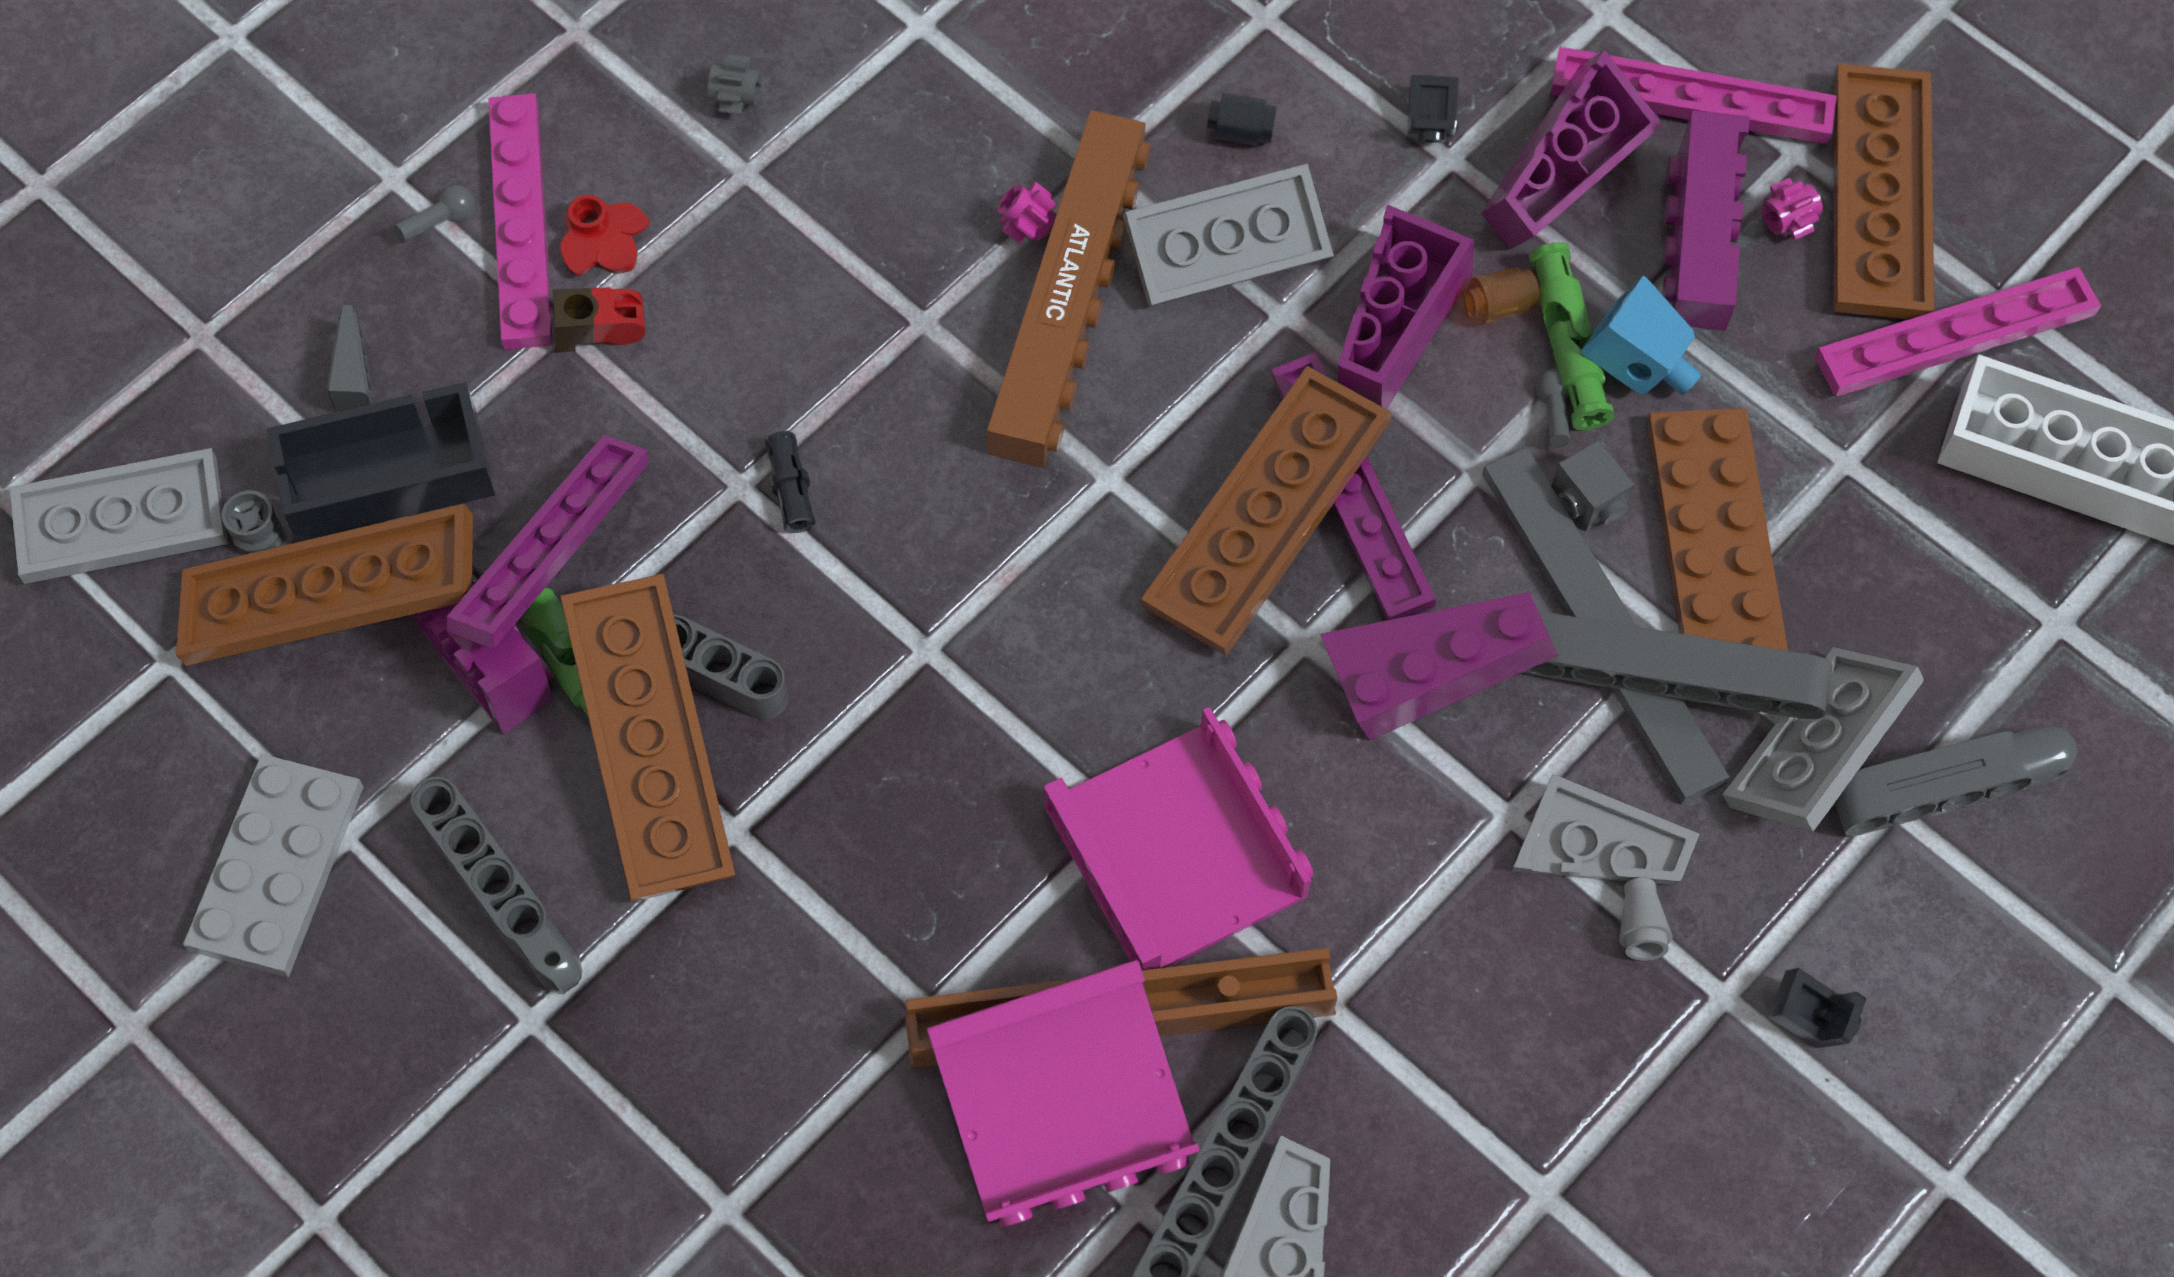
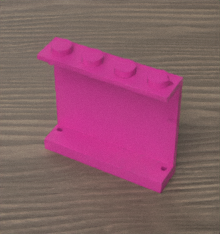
M1210 707L1202 710L1200 727L1071 789H1068L1062 777L1043 786V807L1129 961L1138 960L1142 971L1170 967L1308 897L1312 881L1310 877L1313 876V869L1307 856L1300 848L1294 850L1285 835L1288 829L1281 812L1275 805L1268 807L1260 793L1262 784L1255 768L1250 762L1242 763L1234 749L1237 747V742L1233 731L1225 720L1218 721Z
M1133 960L927 1028L988 1222L999 1218L1001 1227L1013 1225L1032 1218L1031 1207L1052 1201L1054 1209L1064 1208L1085 1200L1083 1192L1085 1189L1104 1183L1106 1192L1118 1190L1137 1183V1172L1156 1166L1159 1174L1169 1173L1190 1165L1188 1155L1200 1152L1198 1144L1192 1139L1142 984L1145 980L1138 960Z

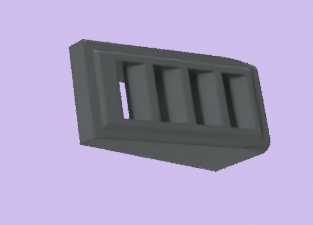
M342 305L339 311L327 392L336 412L374 403L363 332L352 305Z

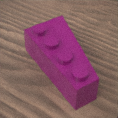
M1603 50L1578 67L1481 212L1510 250L1535 237L1663 125L1606 50Z
M1692 110L1677 156H1669L1665 181L1666 184L1673 185V196L1668 195L1664 223L1671 224L1672 230L1671 236H1666L1663 264L1670 265V277L1665 276L1661 294L1690 327L1726 331L1736 306L1740 245H1731V242H1737L1743 215V202L1737 201L1740 196L1742 177L1746 174L1747 155H1740L1739 151L1745 136L1749 133L1750 116Z
M1387 204L1381 233L1376 239L1372 252V262L1368 275L1364 278L1356 313L1353 314L1338 362L1339 384L1387 410L1472 276L1473 239Z
M456 605L409 615L503 735L554 701L548 683L554 678L553 674L543 659L527 644L515 625L499 644L492 649L448 632L446 617Z
M1530 592L1320 634L1355 718L1370 741L1559 656Z

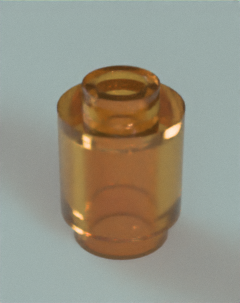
M1512 267L1472 277L1469 280L1468 289L1464 290L1463 300L1465 309L1470 317H1475L1480 324H1488L1528 313L1531 307H1535L1539 303V288L1531 270H1520L1518 267Z

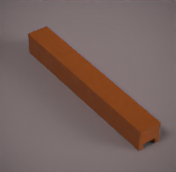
M1329 948L1142 971L1145 980L1142 984L1159 1037L1268 1024L1278 1010L1290 1006L1305 1009L1313 1018L1336 1015L1335 1006L1338 999L1336 988L1334 989L1329 964ZM1075 979L907 999L905 1022L911 1068L938 1065L927 1031L928 1027Z

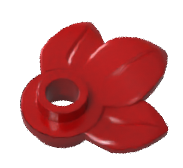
M582 195L575 198L565 213V224L568 232L560 244L561 255L565 265L576 276L585 274L596 263L603 269L614 273L632 271L636 266L638 258L636 244L632 236L641 233L650 226L648 217L639 207L627 202L608 205L605 201L594 195ZM588 218L596 219V221L591 223H582Z

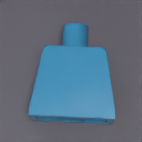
M1644 275L1615 300L1580 350L1585 357L1638 394H1646L1661 380H1664L1682 396L1692 388L1701 376V373L1682 357L1695 337L1693 329Z

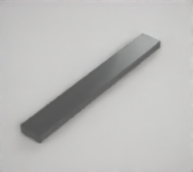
M1522 449L1485 465L1482 472L1483 477L1567 616L1637 627L1529 449ZM1612 688L1681 804L1727 783L1730 778L1682 699Z

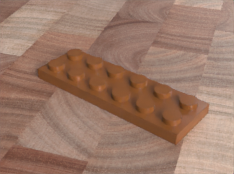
M1838 63L1834 72L1836 104L1834 112L1833 312L1912 319L1934 312L1931 72Z
M1306 366L1142 596V606L1227 656L1390 424L1391 412Z
M1747 408L1650 412L1646 425L1679 634L1788 651Z
M460 504L182 569L176 657L187 666L456 605L472 588L473 513L465 504Z
M664 574L560 596L631 902L735 878L733 862Z

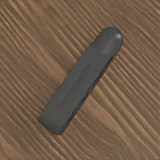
M2044 725L2017 733L2012 731L1999 732L1866 767L1857 771L1833 806L1846 836L1863 835L2055 782L2063 777L2076 761L2078 753L2076 741L2068 731L2055 725Z
M429 777L422 780L411 794V806L424 833L508 948L515 955L525 960L545 988L564 995L578 985L582 978L583 970L577 954L549 918L541 901L456 786L448 779L442 777ZM438 802L450 803L449 808L439 815L427 814L429 809ZM475 840L479 842L478 847L469 854L456 853L458 847L466 841ZM493 881H509L507 887L498 894L484 893L486 887ZM526 919L539 921L537 927L528 934L519 935L513 933L515 927Z

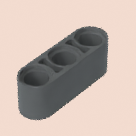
M673 614L679 641L685 642L681 649L691 688L756 719L771 720L781 715L788 704V692L785 674L780 664L686 617ZM716 662L730 664L722 672L714 673L707 670ZM768 683L775 686L767 694L760 695L752 692L760 684Z

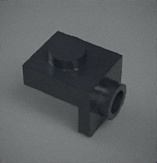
M1411 75L1407 134H1418V141L1424 143H1445L1446 136H1454L1456 134L1459 122L1456 120L1459 77Z
M1800 968L1785 970L1769 1018L1815 1048L1849 1044L1860 1028L1861 1013L1866 997L1857 991L1837 994Z

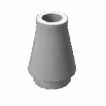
M1649 878L1629 880L1624 885L1625 899L1619 943L1625 948L1626 955L1632 959L1640 961L1658 959L1667 954L1669 950L1668 944L1672 941L1673 935L1657 895L1656 883Z

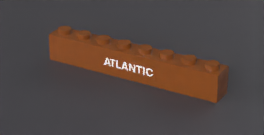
M1090 110L988 425L987 454L1045 468L1049 452H1058L1064 433V423L1059 422L1063 409L1069 411L1072 409L1077 391V382L1072 381L1075 368L1084 369L1090 348V341L1085 340L1088 327L1097 328L1103 300L1097 298L1101 287L1107 289L1110 287L1115 268V260H1111L1110 256L1113 247L1121 249L1125 239L1126 226L1124 220H1122V215L1125 212V208L1134 209L1140 185L1139 182L1134 181L1137 170L1145 171L1149 162L1152 144L1144 142L1145 122Z

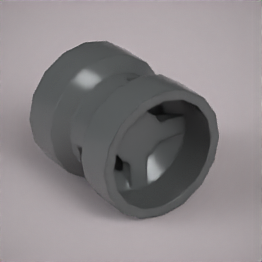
M242 491L230 497L224 504L221 513L222 522L240 553L246 555L279 547L284 535L283 528L278 517L275 515L271 502L265 495L257 491Z

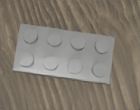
M1308 163L1130 210L1122 215L1148 307L1320 262L1334 256Z
M212 448L9 487L18 575L24 584L228 544L226 528L222 522L221 515L223 503L217 459Z
M1833 647L1825 657L1833 666L1826 714L1819 719H1799L1781 716L1723 793L1728 806L1731 809L1813 832L1923 683L1924 679L1918 666Z
M264 754L260 755L183 943L188 952L289 978L364 788L360 779Z

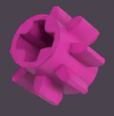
M1790 177L1770 186L1772 195L1765 197L1766 202L1762 204L1761 209L1764 222L1769 230L1776 235L1781 234L1782 237L1791 234L1794 240L1813 232L1814 227L1812 223L1819 221L1818 216L1822 213V202L1816 189L1808 183L1803 184L1801 180L1793 183Z
M1034 182L1028 190L1021 184L1011 187L998 205V213L1003 216L999 220V223L1004 226L1002 231L1018 244L1024 240L1026 235L1033 241H1039L1044 238L1052 229L1057 215L1052 210L1056 205V202L1051 199L1052 194L1037 182Z

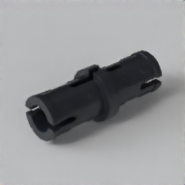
M789 431L773 433L768 436L769 439H765V446L773 474L770 478L771 490L777 495L780 503L784 530L789 533L805 532L810 530L812 525L816 524L807 489L810 486L809 474L802 468L796 435Z

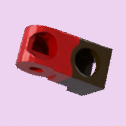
M611 287L553 289L556 353L575 351V344L603 342L616 345L632 344L640 341L645 336L643 297L639 292L632 289H611Z

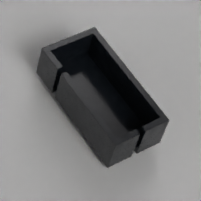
M467 382L422 392L423 400L432 425L423 427L413 396L407 395L267 428L273 463L278 474L276 478L283 513L296 542L495 496L478 417Z

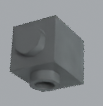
M1598 440L1560 462L1551 487L1558 495L1570 518L1577 519L1583 528L1588 531L1601 522L1604 525H1610L1620 519L1629 508L1627 504L1635 484Z

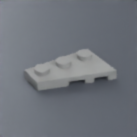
M1552 774L1512 872L1617 881L1649 878L1656 884L1679 885L1698 840L1699 833Z
M1283 1136L1276 1139L1220 1277H1324L1325 1262H1322L1324 1227L1327 1225L1330 1158Z

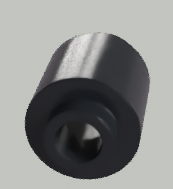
M1222 92L1221 101L1211 100L1207 128L1216 129L1214 139L1258 146L1259 142L1271 144L1277 106L1267 105L1266 99Z

